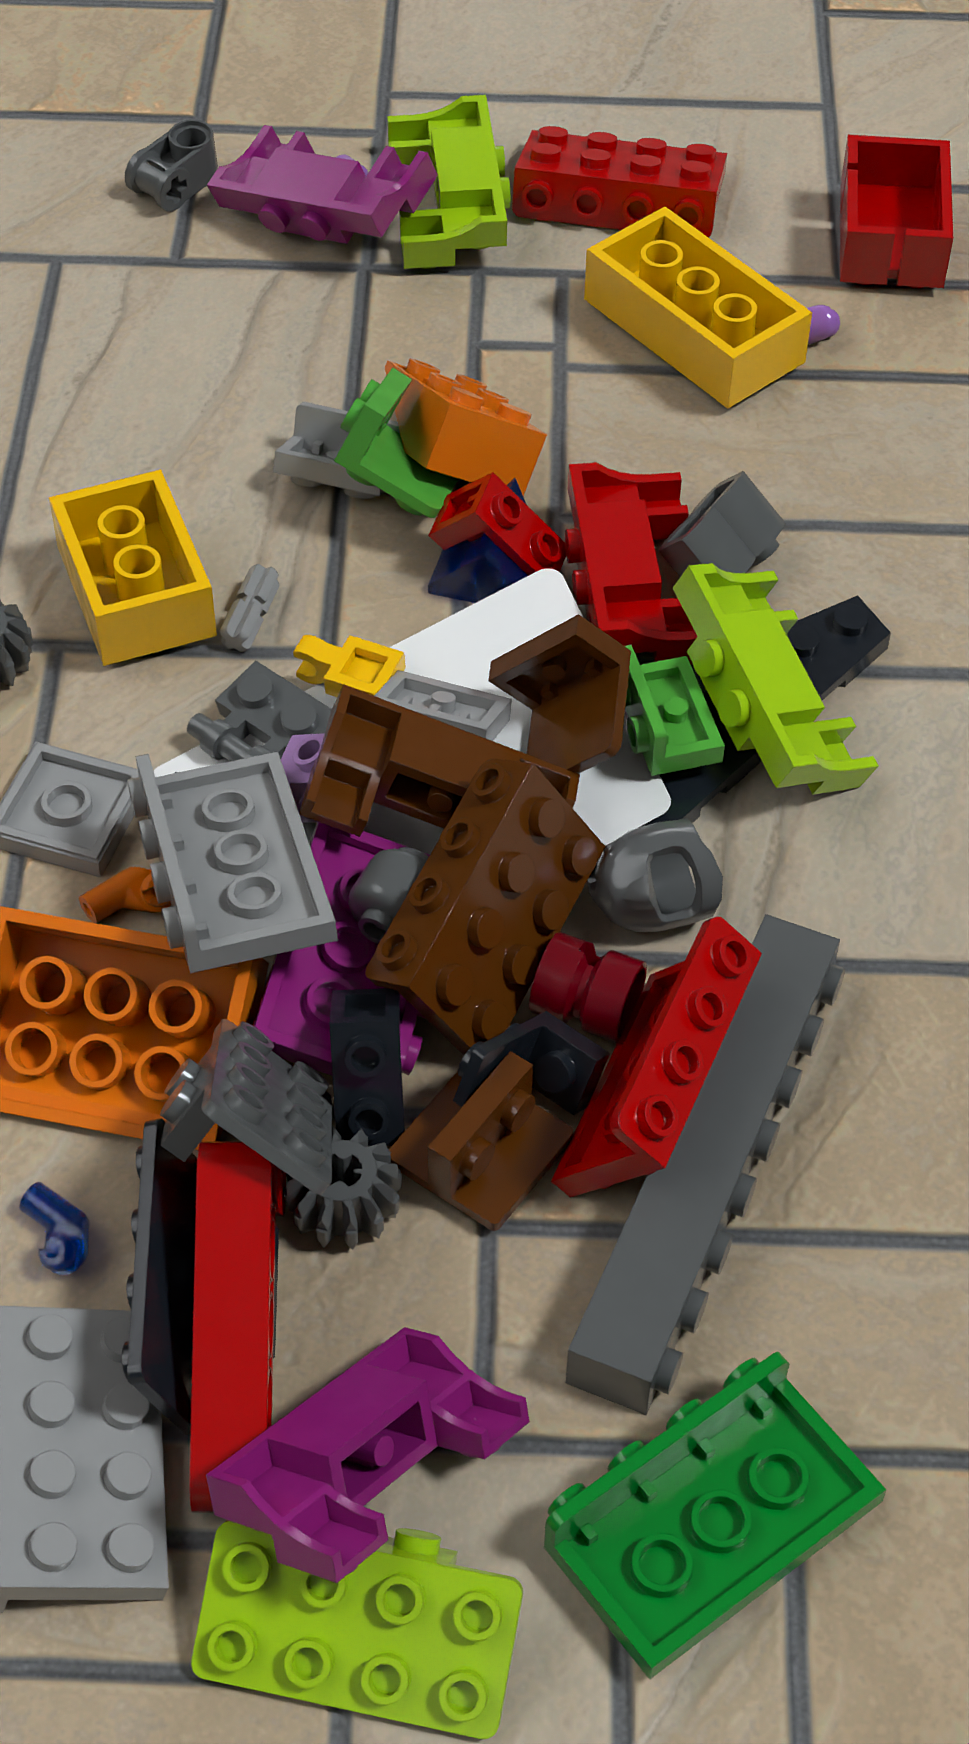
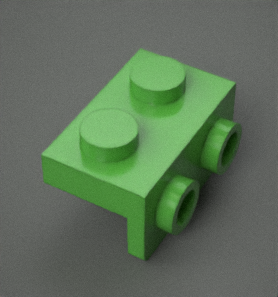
M626 645L625 647L631 650L625 711L628 716L627 734L632 751L635 754L642 752L651 776L723 762L725 745L687 656L640 665L632 645Z

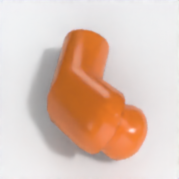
M140 867L126 868L79 896V902L83 911L93 923H98L121 908L156 913L161 912L163 908L171 906V901L158 904L151 870Z

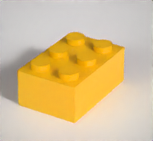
M161 469L49 497L57 547L103 666L217 636L212 586Z

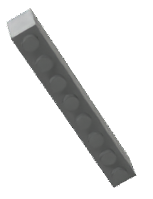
M765 914L752 942V945L762 955L666 1168L646 1176L569 1346L566 1384L644 1415H647L657 1390L665 1394L670 1393L683 1359V1352L675 1350V1347L683 1330L694 1334L699 1326L709 1296L708 1292L700 1290L708 1271L718 1275L722 1271L733 1240V1234L725 1232L732 1214L742 1218L746 1214L757 1183V1178L749 1175L755 1159L764 1162L768 1161L780 1128V1123L772 1121L778 1105L790 1108L802 1076V1070L795 1068L800 1053L812 1056L822 1031L824 1019L816 1015L822 1003L833 1006L845 974L844 968L835 965L840 939Z

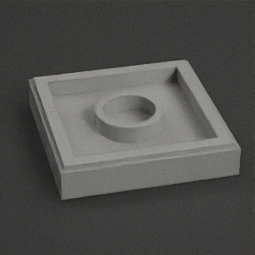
M35 742L0 802V849L101 877L134 817L127 779L139 777L138 769Z

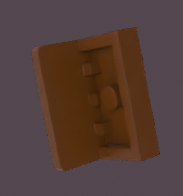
M510 1051L462 1107L453 1102L462 1079L458 1076L457 1071L389 1149L391 1152V1164H397L402 1174L491 1231H497L568 1147L573 1138V1128L535 1105L536 1099L532 1095L533 1064Z

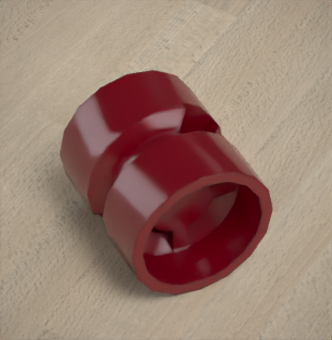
M558 932L550 940L537 968L529 999V1009L531 1013L537 1015L547 1011L565 1024L573 1017L580 1019L581 1028L584 1032L618 1043L642 994L647 974V964L645 961L614 950L599 957L596 954L593 943Z

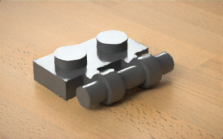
M255 660L215 699L219 713L225 719L213 721L202 713L195 714L187 725V732L200 741V748L217 760L226 758L229 761H235L278 752L281 759L292 735L325 733L332 709ZM251 734L263 742L264 745L252 747L243 740Z

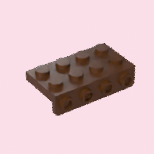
M489 759L485 761L473 776L467 791L447 826L443 829L438 842L416 881L410 887L408 895L387 932L379 942L374 955L366 967V977L376 986L397 990L455 1048L465 1055L475 1043L479 1041L484 1043L504 1033L509 1027L535 978L543 953L553 936L560 932L606 846L534 763L502 759Z

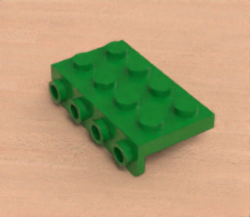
M780 1352L771 1354L761 1362L756 1358L743 1362L727 1377L723 1384V1390L704 1403L700 1399H694L683 1405L667 1422L666 1431L646 1445L641 1440L629 1444L612 1459L606 1474L588 1487H585L583 1483H577L569 1487L552 1502L548 1509L549 1517L545 1523L544 1549L649 1679L656 1676L883 1502L886 1488L787 1380L790 1364Z

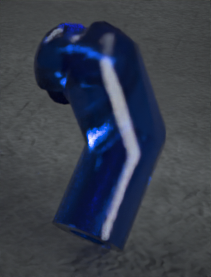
M36 1182L31 1185L24 1193L19 1208L46 1228L44 1249L39 1248L38 1250L39 1259L42 1265L53 1273L69 1275L77 1271L87 1260L89 1254V1218L83 1211L42 1182Z

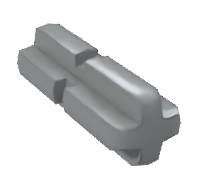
M256 564L249 569L236 596L239 599L233 602L220 629V634L222 635L221 643L227 649L235 648L240 652H244L252 646L264 620L261 616L267 613L279 588L277 580L279 575L273 567L265 568L260 564Z

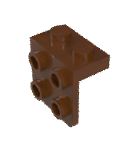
M578 614L491 661L488 681L532 710L527 746L528 755L579 774L611 759L620 750L623 740L631 650Z

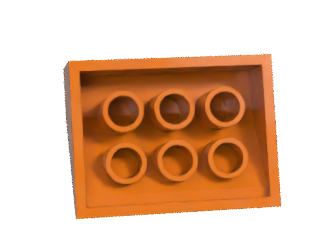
M0 906V1112L143 1139L146 1121L159 1118L166 1121V1119L160 1116V1112L170 1097L164 1093L170 1080L188 1058L197 1064L212 1046L214 1029L221 1020L227 1019L236 1026L241 1022L253 1025L262 998L269 963L263 958H257L190 973L183 946L170 949L167 936ZM215 1123L201 1142H219L223 1128Z

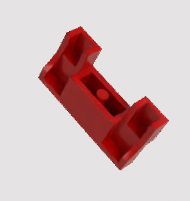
M597 462L569 464L567 489L574 528L565 530V549L568 564L577 563L578 570H573L572 574L573 597L577 605H585L589 622L623 646L632 645L635 653L652 652L654 662L687 656L690 665H692L693 663L687 650L698 636L678 598L661 599L662 580L653 541L667 539L689 516L687 505H681L680 502L682 483L680 472L630 474L609 469Z

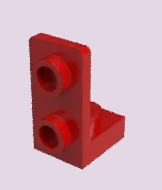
M494 472L446 495L444 504L428 535L443 550H446L464 540L469 542L475 541L485 533L528 576L541 569H554L560 572L566 558L565 542Z

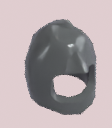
M686 818L653 823L628 831L606 846L589 876L587 884L590 896L611 922L634 932H657L689 925L713 917L722 900L723 876L712 852L702 842L694 825ZM689 866L691 867L692 872H693V876H694V880H695V885H694V882H693V879H692V876H691V873H690Z

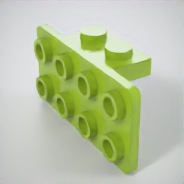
M227 1520L218 1527L215 1533L191 1667L199 1678L473 1738L489 1739L495 1735L501 1722L523 1599V1587L516 1578L456 1565L458 1551L440 1548V1536L409 1528L396 1529L394 1538L388 1537V1541L359 1564L352 1573L346 1575L338 1583L278 1563L272 1535Z

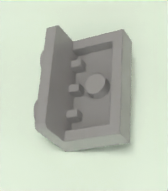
M308 402L300 403L296 407L293 436L275 451L273 473L291 476V481L301 486L317 487L327 484L344 488L343 492L355 498L369 499L380 496L384 492L376 486H367L355 481L348 475L343 466L334 462L349 434L340 428L348 411ZM389 420L387 426L400 433L398 422Z

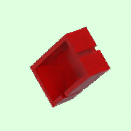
M848 134L840 184V282H852L861 285H887V279L894 278L897 279L898 286L944 288L954 238L950 141Z

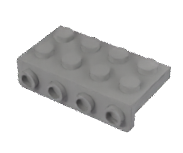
M278 752L159 777L154 775L149 754L135 756L139 777L127 779L135 818L148 816V819L138 821L146 859L159 857L160 862L150 864L158 904L171 901L172 907L162 909L170 949L183 946L190 973L338 941L336 921Z
M0 1306V1613L4 1612L8 1600H163L169 1589L161 1411L128 1382L122 1367V1348L124 1343L129 1340L131 1311Z

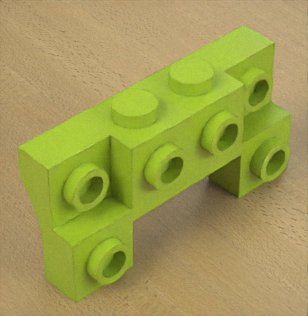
M486 95L461 96L453 103L428 113L387 116L388 146L395 148L401 163L410 165L418 151L428 152L438 174L433 182L437 209L416 210L414 213L399 211L400 241L404 269H432L455 266V249H485L488 247L507 246V215L505 209H509L511 205L509 177H505L503 145L495 146Z
M713 563L689 565L673 587L698 636L687 650V653L737 750L756 749L776 788L807 784L812 795L861 787L879 765L874 756L851 759L843 742L856 728L852 717L814 722L825 709V706L786 635L797 622L798 617L794 610L774 611L766 599L768 593L778 582L775 572L731 573L719 569Z

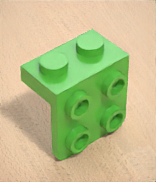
M392 368L381 384L371 379L360 399L357 397L340 426L341 429L349 434L334 462L343 466L348 475L355 481L367 486H376L393 496L397 504L407 512L435 518L444 504L446 495L452 492L459 478L423 467L405 453L400 433L387 426L412 381L408 376Z

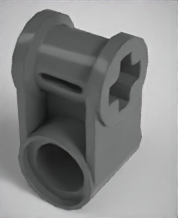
M194 119L184 120L175 124L167 133L146 148L137 151L131 157L125 170L126 186L135 193H147L154 197L157 205L166 211H174L180 208L186 200L207 186L218 169L212 127L207 122Z

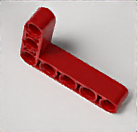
M200 1142L198 1148L189 1484L192 1513H214L206 1474L272 1426L276 1217H284L285 1215L283 1188L286 1187V1173L243 1142Z

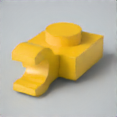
M303 635L293 651L294 657L303 660L296 671V677L310 684L324 683L325 694L338 697L343 684L374 696L398 670L404 671L406 668L404 652L349 635L342 648L329 644L316 636Z

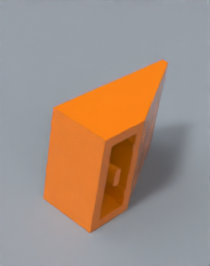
M410 358L407 367L387 360L385 365L386 376L394 368L412 379L395 409L405 453L426 469L468 482H474L494 472L518 497L523 498L547 437L546 433L529 423L532 414L508 404L509 399L486 390V384L468 376L457 374L455 380L439 374L440 369L416 359Z

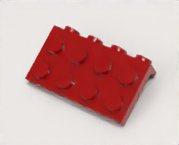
M545 126L540 128L539 131H531L516 163L512 211L521 218L622 230L665 206L709 238L713 231L715 209L726 171L728 153L716 152V148L706 144H691L687 148L667 146L665 141L656 138H642L637 142L617 140V136L607 132H593L588 136L568 134V131L561 127Z
M717 916L703 922L685 961L650 974L573 1134V1138L551 1180L554 1185L570 1198L600 1188L606 1189L613 1184L642 1175H651L658 1170L666 1168L762 955L754 945L722 917Z

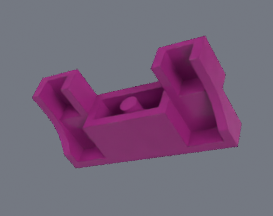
M264 125L243 155L228 165L219 166L208 182L207 187L219 207L258 214L261 223L273 232H288L308 236L318 241L329 240L348 244L354 233L382 238L398 211L408 213L416 211L438 174L428 152L418 151L411 164L405 165L401 163L394 147L385 146L366 176L359 161L315 154L304 132L296 131L288 144H282L273 127Z

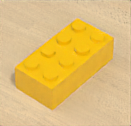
M664 206L587 249L584 300L727 409L805 363L812 312Z

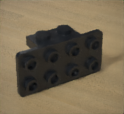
M159 1118L145 1122L143 1145L139 1146L136 1151V1169L140 1179L138 1208L133 1211L131 1217V1230L136 1243L134 1273L129 1275L126 1285L127 1299L131 1309L129 1340L123 1345L121 1358L123 1371L128 1382L185 1435L189 1436L191 1435L197 1157L191 1153L187 1160L183 1162L161 1146L165 1121ZM276 1225L273 1358H275L279 1249V1228Z

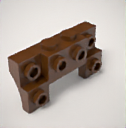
M343 684L332 707L321 749L312 767L299 815L360 837L368 822L372 804L376 803L444 829L467 791L473 776L480 766L489 759L534 763L572 808L576 801L580 774Z

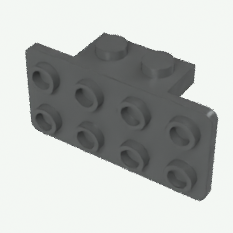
M222 1019L214 1029L212 1046L197 1064L188 1058L174 1074L164 1093L170 1097L160 1112V1116L166 1119L161 1146L185 1162L216 1123L309 1190L322 1195L332 1183V1097L326 1091L329 1088L328 1082L309 1065L297 1061L292 1066L271 1051L274 1048L272 1041L253 1025L241 1022L236 1026L229 1020Z

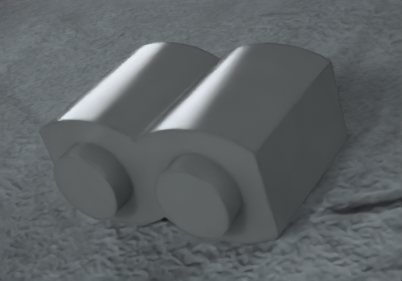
M741 471L716 485L698 503L690 516L665 540L659 552L679 577H681L689 565L713 563L719 569L726 572L746 573L751 566L760 564L777 550L780 544L776 537L783 530L786 523L747 474Z

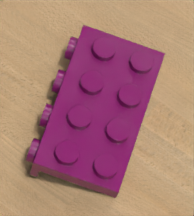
M317 822L310 841V847L336 921L338 941L275 954L253 1026L272 1041L274 1048L271 1051L282 1059L293 1063L300 1061L319 1072L333 1076L329 1026L332 991L384 988L374 985L366 977V967L374 955L378 944L368 940L358 929V922L353 918L348 905L350 890L370 859L379 851L399 849L407 846L365 831L358 837ZM400 994L402 1073L410 1075L422 1043V1037L412 1033L417 1016L425 1017Z

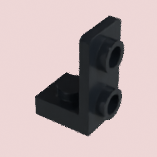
M388 988L333 990L329 1026L336 1130L341 1135V1140H350L362 1128L368 1137V1147L384 1142L386 1146H392L405 1132L400 1043V993L397 990Z
M545 1011L521 1024H512L504 1033L484 1043L479 1041L471 1046L458 1067V1076L462 1079L453 1102L462 1107L511 1051L533 1064L532 1088L572 1115H575L586 1109L610 1053Z

